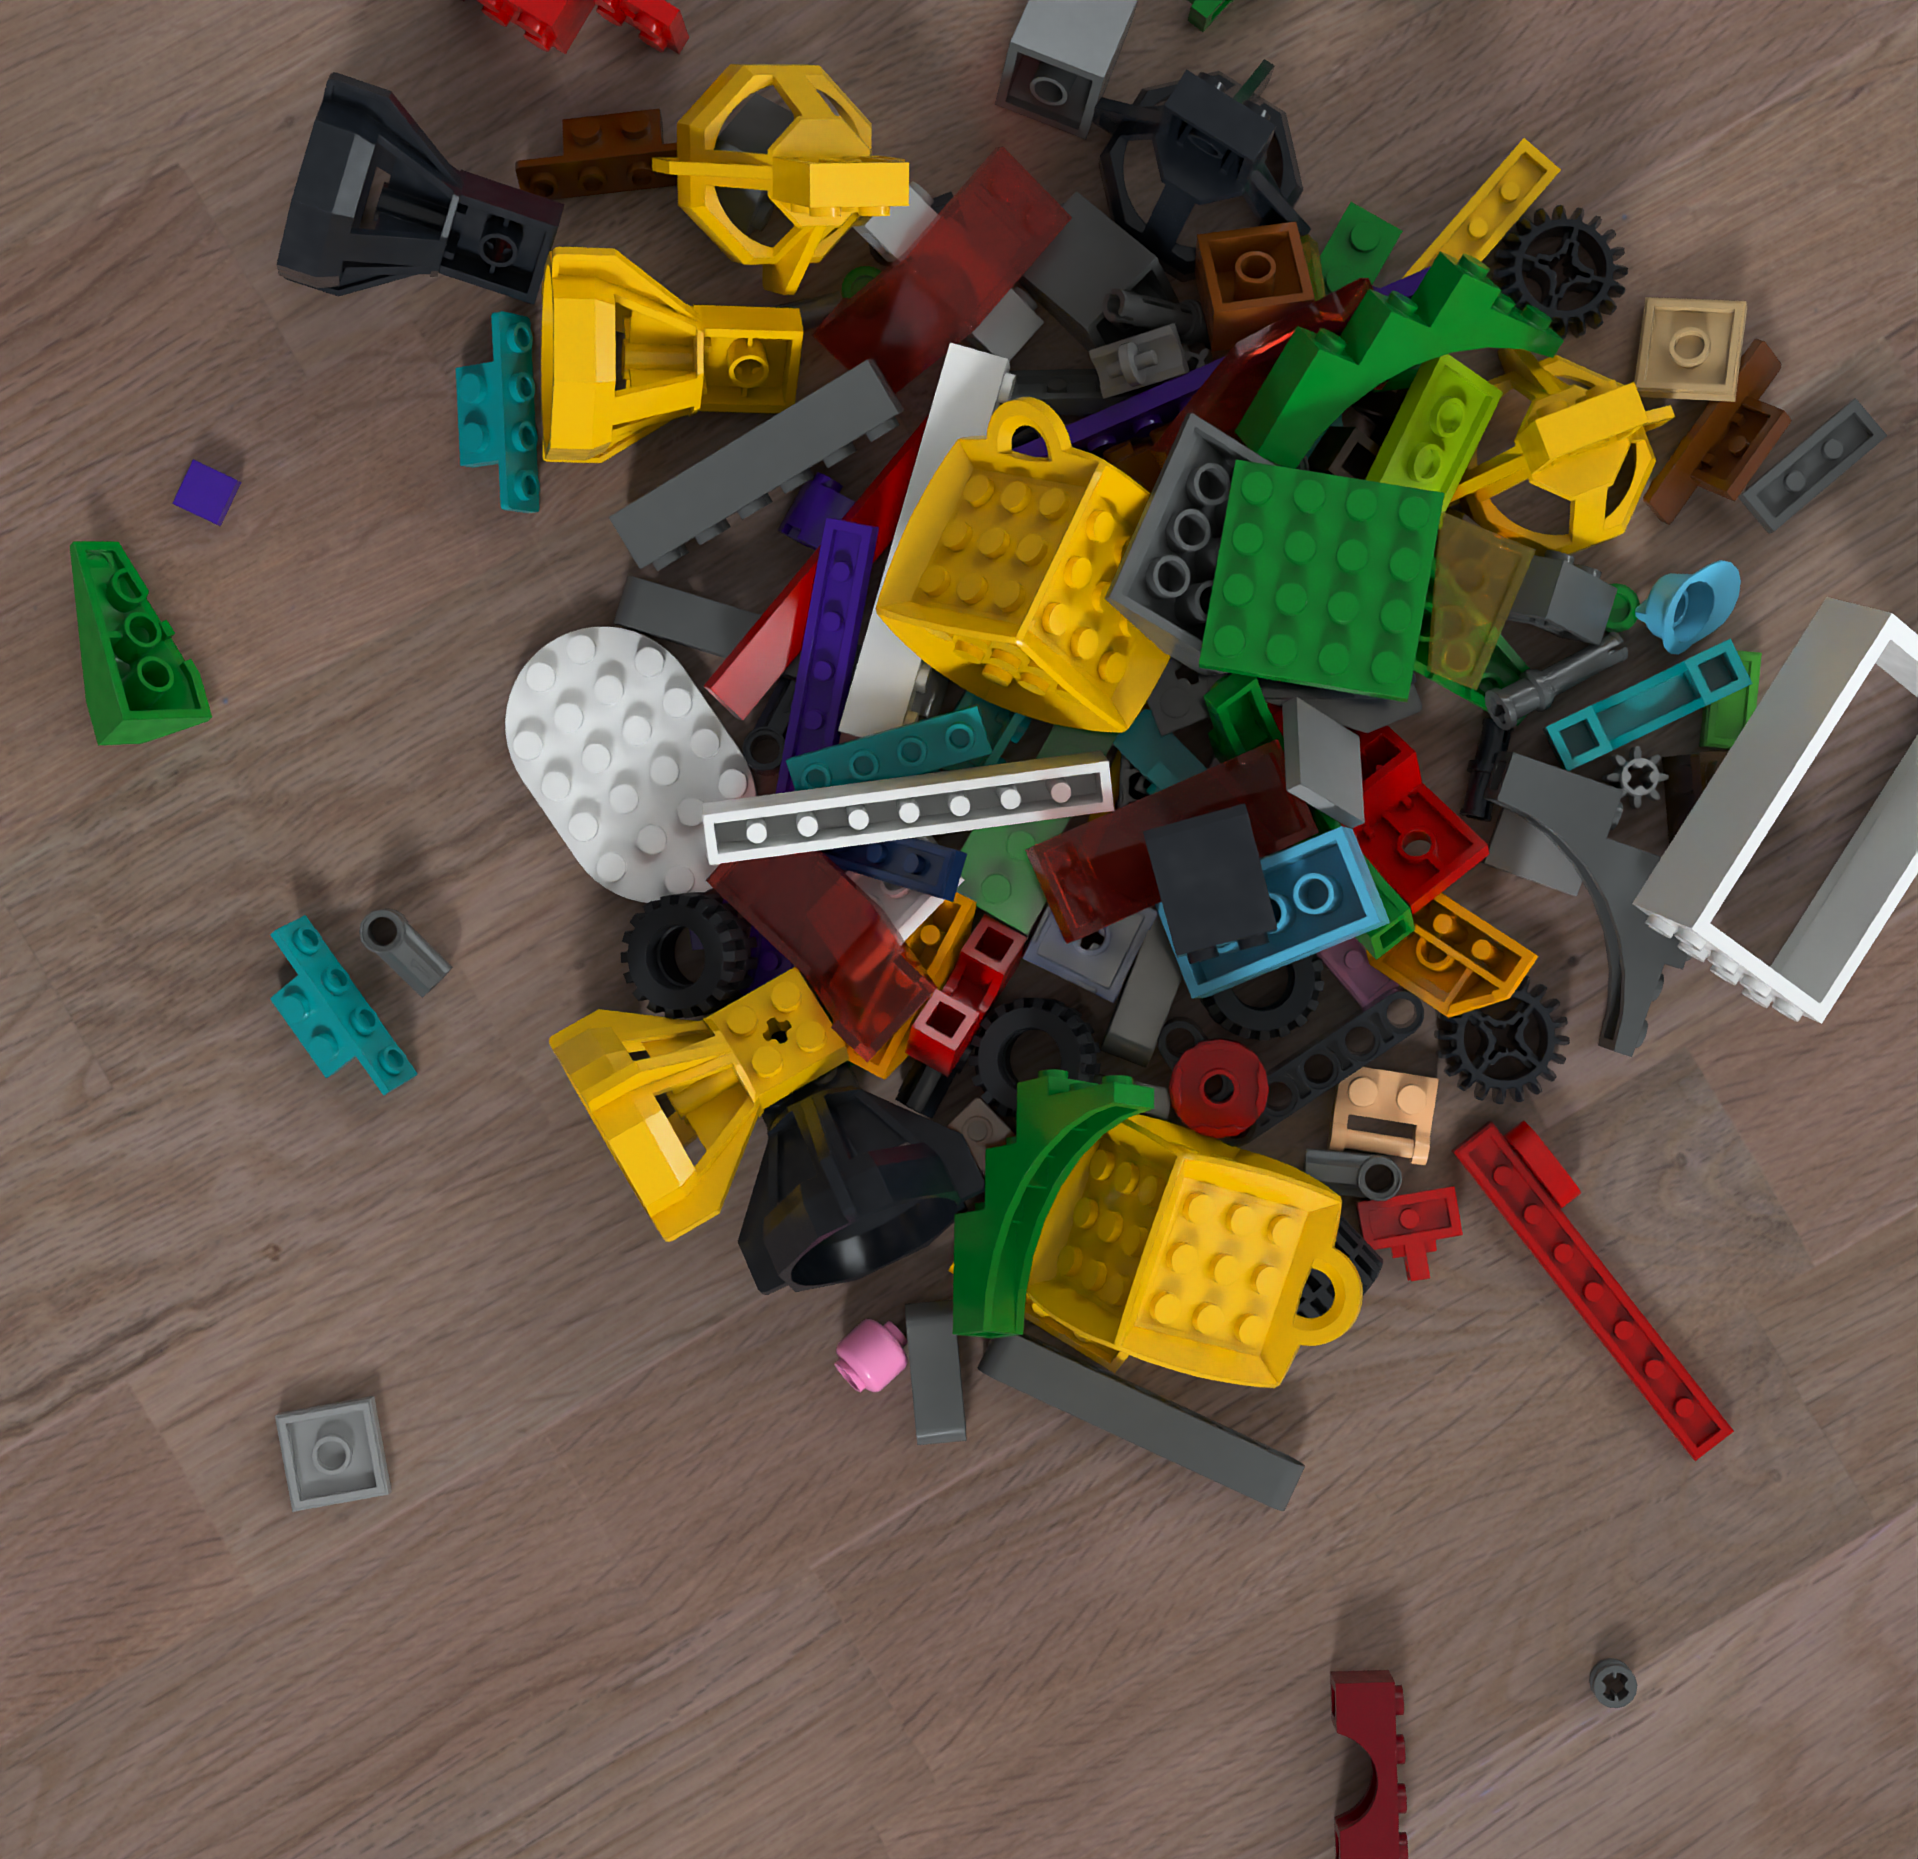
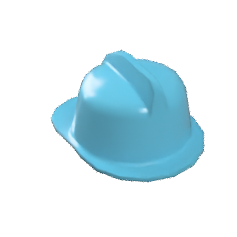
M1719 560L1705 566L1694 574H1666L1658 579L1648 598L1635 609V616L1646 623L1647 628L1653 635L1663 640V645L1668 653L1679 655L1697 641L1714 632L1729 617L1739 597L1741 584L1739 571L1733 563Z

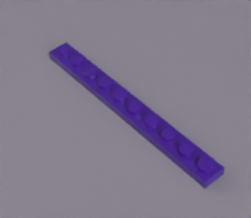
M1430 267L1375 291L1385 296H1389L1391 291H1396L1411 299ZM1364 296L1065 426L1072 447L1092 453L1098 457H1103V452L1114 445L1133 437H1149V433L1152 430L1163 426V424L1179 417L1185 418L1186 414L1191 412L1196 415L1201 409L1210 406L1209 404L1225 397L1237 398L1250 393L1255 389L1256 384L1267 378L1297 326L1316 334L1320 328H1324L1340 337ZM1043 437L1013 449V451L1025 455L1048 458L1047 446Z
M826 517L775 794L795 791L786 763L788 758L839 744L841 732L838 729L848 698L879 527ZM819 850L763 859L749 938L756 937L758 947L751 948V957L758 958L757 969L748 970V975L754 979L749 988L740 990L743 996L795 966L798 968Z

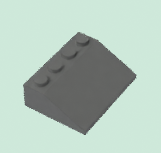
M1191 412L1186 414L1104 599L1164 653L1201 675L1208 676L1228 673L1199 668V659L1235 460L1268 465L1274 464Z

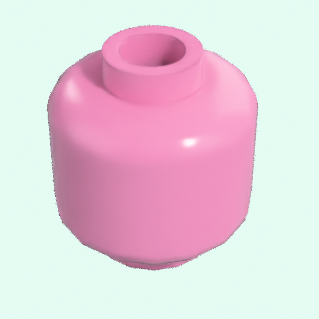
M865 1319L838 1343L836 1353L839 1359L834 1365L843 1378L858 1392L861 1393L864 1389L871 1392H879L906 1368L908 1358L903 1347L908 1341L892 1322L887 1321L882 1326L875 1320Z

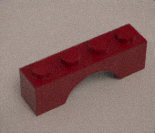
M1389 1670L1330 1671L1331 1721L1338 1734L1360 1744L1370 1755L1372 1766L1370 1783L1362 1799L1350 1810L1334 1817L1335 1859H1408L1406 1832H1399V1814H1406L1407 1812L1406 1787L1404 1783H1398L1397 1765L1405 1764L1406 1759L1403 1734H1396V1716L1404 1715L1402 1685H1395Z

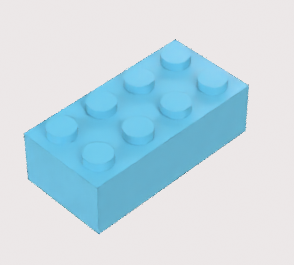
M1341 826L1260 860L1278 928L1277 931L1268 933L1270 942L1268 944L1242 951L1239 950L1237 942L1217 947L1219 957L1189 964L1187 956L1177 958L1162 902L1155 904L1192 999L1207 998L1390 923L1352 828Z

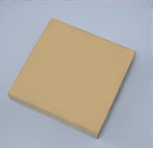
M1646 297L1634 381L1639 396L1735 402L1747 314L1746 301Z

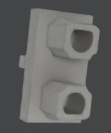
M1175 323L1088 351L1099 376L1103 399L1190 371Z

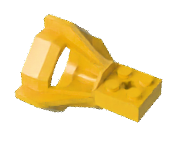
M730 64L677 122V157L652 158V171L677 175L678 206L732 262L743 265L762 264L764 290L781 295H795L809 263H820L861 216H890V206H909V162L896 157L872 156V123L820 65ZM773 85L794 114V121L767 149L768 154L714 150L719 132L733 109L749 95ZM816 89L820 90L830 100L840 116H835ZM715 186L768 191V197L794 224V227L774 247H769L752 240L743 234L728 218L719 202Z
M559 246L555 247L553 251H549L544 266V280L541 286L543 460L547 462L602 463L671 420L688 414L691 417L696 415L698 411L780 413L795 404L804 332L799 308L694 304L690 306L681 301L616 249ZM615 331L625 333L621 349L622 379H626V387L615 391Z
M1500 348L1498 356L1505 374L1488 382L1503 392L1501 398L1514 388L1528 398L1531 404L1514 439V447L1480 465H1477L1476 448L1448 507L1461 504L1464 514L1501 542L1500 547L1505 548L1507 543L1516 544L1533 550L1536 556L1544 557L1546 550H1554L1572 555L1620 536L1626 530L1656 463V458L1646 432L1663 426L1675 417L1671 405L1645 411L1634 382L1623 385L1616 382V380L1609 379L1558 355H1555L1553 358L1549 357L1537 361L1530 351ZM1555 376L1575 380L1591 389L1587 390L1575 384L1569 386ZM1632 443L1634 454L1632 483L1619 506L1605 518L1608 487L1614 484ZM1529 480L1531 484L1571 501L1569 534L1550 535L1525 529L1503 515L1490 498Z
M796 966L712 1015L702 1018L703 1020L700 1021L598 1009L549 1038V1044L601 1137L644 1210L666 1242L679 1238L720 1214L758 1116L760 1118L764 1112L763 1109L849 1060L845 1043ZM778 1031H787L786 1036L788 1040L785 1043L779 1044L776 1039H771V1035ZM646 1050L650 1058L633 1061L629 1053ZM666 1093L676 1112L667 1118L655 1096ZM699 1138L706 1153L694 1167L684 1148Z

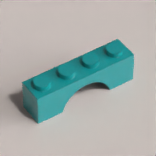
M1730 638L1636 685L1546 726L1543 732L1561 769L1570 771L1753 683Z

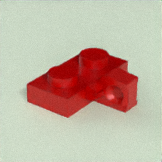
M1454 1186L1395 1195L1386 1201L1370 1199L1355 1202L1360 1233L1363 1239L1374 1250L1390 1247L1392 1258L1403 1257L1407 1280L1411 1282L1430 1279L1426 1253L1437 1251V1239L1463 1235Z

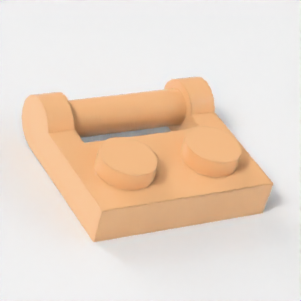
M1363 1066L1336 1085L1327 1150L1344 1151V1148L1398 1156L1410 1158L1411 1164L1425 1166L1430 1149V1134L1439 1078ZM1350 1114L1414 1124L1413 1136L1410 1139L1347 1129L1348 1116Z

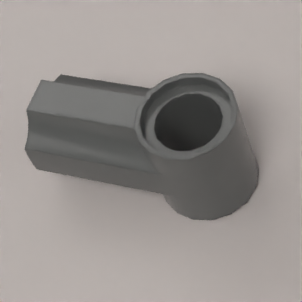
M390 908L372 911L361 922L359 933L365 947L377 953L422 998L453 968L409 925L408 920L399 911ZM380 917L389 918L397 928L396 938L389 945L381 944L373 935V925Z
M1306 1148L1303 1172L1322 1182L1338 1195L1367 1197L1375 1201H1386L1394 1197L1400 1190L1402 1184L1401 1171L1397 1164L1387 1155ZM1375 1164H1383L1391 1170L1389 1184L1382 1189L1375 1190L1369 1188L1365 1184L1366 1171Z

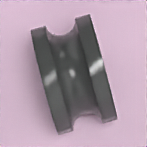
M1613 1658L1604 1659L1594 1665L1590 1672L1589 1683L1591 1690L1601 1704L1609 1708H1620L1626 1706L1634 1699L1638 1686L1636 1677L1624 1662ZM1617 1673H1621L1620 1681L1624 1686L1623 1689L1618 1693H1615L1613 1689H1610V1694L1604 1693L1607 1688L1603 1682L1604 1677L1612 1674L1616 1678Z

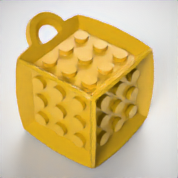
M1019 397L1005 402L991 416L987 435L957 439L936 470L901 536L875 608L876 613L889 629L924 662L960 687L985 701L1012 712L1051 724L1091 731L1123 733L1128 730L1141 711L1171 656L1159 649L1104 599L1151 493L1104 459L1092 453L1073 448L1062 420L1043 401L1033 397ZM1024 425L1036 429L1046 443L1048 458L1033 457L1013 451L1012 437L1015 430Z
M1140 1114L1127 1118L1103 1134L1080 1158L1061 1186L1045 1219L1033 1256L1028 1287L1026 1289L1028 1296L1052 1318L1072 1331L1099 1344L1146 1362L1192 1376L1265 1388H1276L1282 1383L1301 1345H1322L1345 1334L1355 1323L1363 1300L1362 1282L1356 1267L1343 1252L1334 1247L1342 1209V1200L1337 1193L1314 1177L1286 1163L1258 1153L1229 1146L1219 1139L1200 1135L1192 1129ZM1313 1268L1329 1277L1334 1287L1335 1296L1331 1308L1325 1314L1316 1318H1306L1297 1315L1304 1286Z

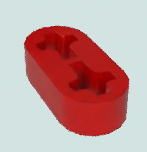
M1524 1120L1504 1135L1505 1139L1561 1209L1581 1194L1573 1179L1536 1132Z

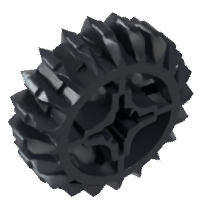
M1557 205L1553 210L1552 219H1550L1548 213L1543 208H1540L1534 213V224L1529 219L1522 217L1516 223L1518 233L1511 231L1506 233L1502 240L1509 249H1499L1494 256L1498 263L1506 267L1495 269L1492 273V280L1507 283V285L1500 288L1502 290L1501 293L1516 303L1514 307L1523 311L1526 304L1547 314L1552 319L1549 327H1553V331L1564 340L1568 327L1575 338H1581L1586 334V324L1593 329H1598L1604 323L1601 313L1612 315L1615 312L1617 306L1611 298H1620L1625 293V287L1614 280L1624 278L1628 274V268L1613 263L1625 254L1623 247L1610 249L1608 243L1616 236L1615 230H1607L1603 235L1596 231L1601 224V216H1595L1587 225L1582 222L1584 217L1583 208H1576L1570 219H1567L1564 206ZM1563 237L1555 254L1546 255L1538 253L1536 257L1525 254L1526 249L1540 239ZM1579 245L1591 256L1597 276L1594 275V269L1584 266L1579 260ZM1564 257L1562 263L1564 267L1563 275L1567 278L1555 290L1558 282L1556 281L1557 273L1552 269ZM1522 271L1526 272L1527 278L1539 284L1542 291L1540 303L1529 293L1523 280ZM1583 290L1594 293L1590 302L1580 308L1567 311L1557 310L1558 303L1563 299L1566 292L1580 294Z
M1527 975L1511 996L1519 1000L1520 1003L1514 1010H1509L1502 1018L1493 1019L1479 1009L1450 1018L1440 1012L1438 1014L1439 1019L1451 1022L1449 1031L1435 1030L1434 1037L1441 1040H1449L1450 1046L1438 1049L1436 1055L1441 1059L1454 1058L1455 1061L1446 1066L1444 1073L1449 1077L1457 1075L1461 1071L1464 1073L1457 1083V1088L1466 1091L1474 1082H1477L1474 1090L1475 1099L1483 1101L1488 1095L1490 1088H1492L1493 1102L1503 1104L1506 1099V1090L1509 1089L1512 1099L1515 1102L1524 1101L1522 1085L1525 1084L1528 1090L1538 1095L1542 1092V1088L1536 1077L1541 1075L1544 1079L1553 1082L1557 1076L1554 1071L1547 1067L1548 1063L1552 1061L1557 1064H1564L1566 1061L1565 1056L1553 1052L1555 1044L1564 1046L1570 1043L1569 1037L1555 1035V1028L1564 1027L1568 1024L1567 1018L1564 1016L1551 1018L1549 1015L1560 1006V1002L1555 998L1546 1000L1543 1003L1540 1002L1547 990V987L1543 984L1536 985L1528 993L1530 977ZM1531 1013L1534 1015L1539 1029V1044L1536 1054L1527 1046L1523 1038V1031L1530 1021L1528 1017ZM1468 1020L1477 1029L1481 1037L1480 1046L1475 1052L1476 1058L1472 1063L1466 1054L1464 1046V1030ZM1484 1023L1488 1026L1504 1030L1506 1024L1510 1025L1506 1036L1519 1052L1516 1049L1501 1045L1498 1046V1051L1494 1050L1497 1038L1492 1034L1493 1031ZM1505 1056H1511L1526 1066L1520 1072L1503 1078H1493L1483 1074L1489 1065L1494 1066L1500 1058Z

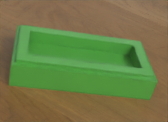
M1736 650L1753 684L1703 707L1699 747L1731 749L1757 707L1762 653Z

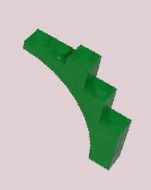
M1440 251L1411 299L1396 291H1391L1389 296H1385L1368 289L1340 337L1324 328H1320L1316 334L1297 326L1237 426L1235 433L1250 450L1264 459L1287 468L1296 469L1318 437L1348 407L1382 382L1414 365L1452 352L1487 347L1523 349L1553 358L1564 340L1549 327L1552 319L1541 310L1526 304L1523 311L1514 307L1516 303L1501 293L1502 290L1486 276L1490 269L1484 263L1463 253L1460 259H1456Z
M1233 673L1218 679L1210 691L1204 695L1214 727L1208 733V737L1215 758L1252 796L1259 820L1286 849L1341 827L1337 820L1286 790L1284 738L1265 702L1257 678ZM1364 856L1390 923L1355 938L1377 960L1415 930L1410 907Z
M1054 1069L1038 1071V1078L1017 1083V1135L1006 1138V1145L986 1149L985 1202L975 1203V1211L955 1214L952 1335L983 1338L1023 1335L1026 1289L1028 1287L1033 1256L1045 1219L1061 1186L1080 1158L1103 1134L1129 1117L1154 1109V1088L1133 1085V1077L1125 1075L1102 1077V1084L1099 1085L1068 1079L1067 1071Z

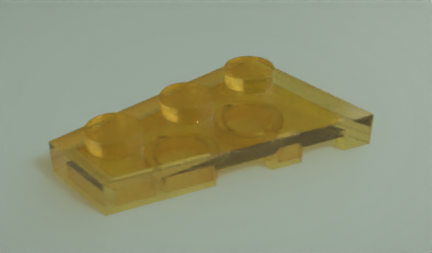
M1441 512L1427 671L1477 690L1536 549Z

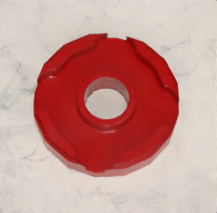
M1214 1038L1202 1040L1184 1051L1173 1067L1169 1091L1172 1107L1189 1128L1200 1135L1223 1138L1236 1136L1255 1123L1265 1110L1269 1086L1266 1069L1256 1053L1238 1041ZM1221 1074L1227 1076L1232 1081L1234 1086L1233 1093L1225 1101H1213L1205 1093V1082L1211 1076Z

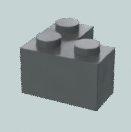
M755 93L717 137L714 150L768 154L767 149L794 121V114ZM715 186L723 210L743 234L749 237L755 229L761 232L764 230L775 207L774 204L769 202L768 191Z
M1507 543L1504 550L1497 549L1475 584H1472L1469 598L1480 611L1494 618L1532 624L1562 639L1600 645L1618 588L1600 579L1601 571L1588 566L1573 564L1575 558L1571 555L1559 551L1546 550L1544 557L1536 556L1533 550Z

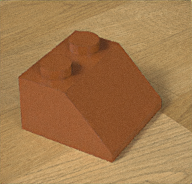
M1296 222L1197 234L1195 277L1212 352L1244 348L1273 336L1315 306V296Z

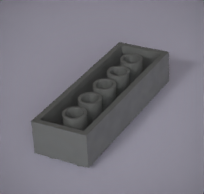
M868 359L609 516V519L638 567L642 569L653 563L656 570L659 571L689 553L685 546V543L695 538L698 544L702 545L729 529L731 526L726 518L738 512L743 520L772 503L769 492L780 486L786 494L815 477L810 469L812 466L823 460L827 468L856 452L857 449L853 444L855 440L866 434L870 442L893 430L900 425L895 416L905 410L875 359Z

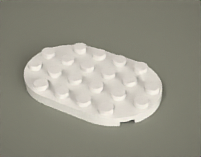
M607 626L579 629L562 635L541 648L521 670L511 690L505 718L507 746L513 764L521 779L577 861L595 881L606 889L627 899L649 903L650 901L661 900L660 897L674 894L706 893L719 885L736 869L741 861L709 865L702 817V803L757 796V789L753 773L743 753L684 667L668 650L654 640L637 632Z

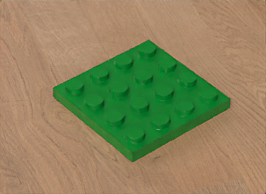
M1236 459L1200 653L1199 668L1408 702L1445 493Z

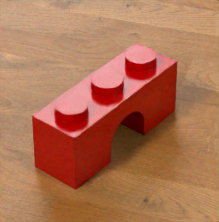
M984 914L961 949L957 964L942 991L935 989L911 1026L905 1053L948 1077L973 1039L974 1034L980 1028L979 1024L988 1015L1018 968L1028 938Z

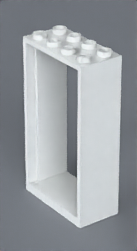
M1826 597L1632 903L1649 916L1645 923L1650 928L1668 938L1675 934L1674 936L1680 940L1677 946L1679 949L1701 962L1708 958L1707 960L1713 964L1710 968L1711 972L1733 985L1740 981V984L1745 987L1741 993L1752 999L1755 1003L1768 1008L1770 1003L1774 1002L1772 1007L1796 1022L1803 1015L1821 1024L1918 873V735L1770 967L1710 924V922L1874 664L1876 663L1918 698V635L1892 613Z

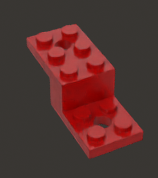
M476 0L484 5L481 11L487 17L504 27H507L511 21L525 30L523 36L530 43L546 52H549L551 47H554L566 54L595 4L598 5L597 13L604 19L619 27L624 22L628 23L640 31L638 37L643 42L660 52H664L665 48L668 47L680 54L689 39L680 9L665 0Z
M1268 703L1267 706L1283 736L1282 707ZM1388 725L1369 733L1347 728L1357 734L1360 739L1365 823L1352 829L1364 856L1410 907L1412 915H1414L1490 854L1488 844L1422 782L1416 751ZM1416 840H1423L1431 844L1429 851L1421 856H1410L1404 852L1406 846Z

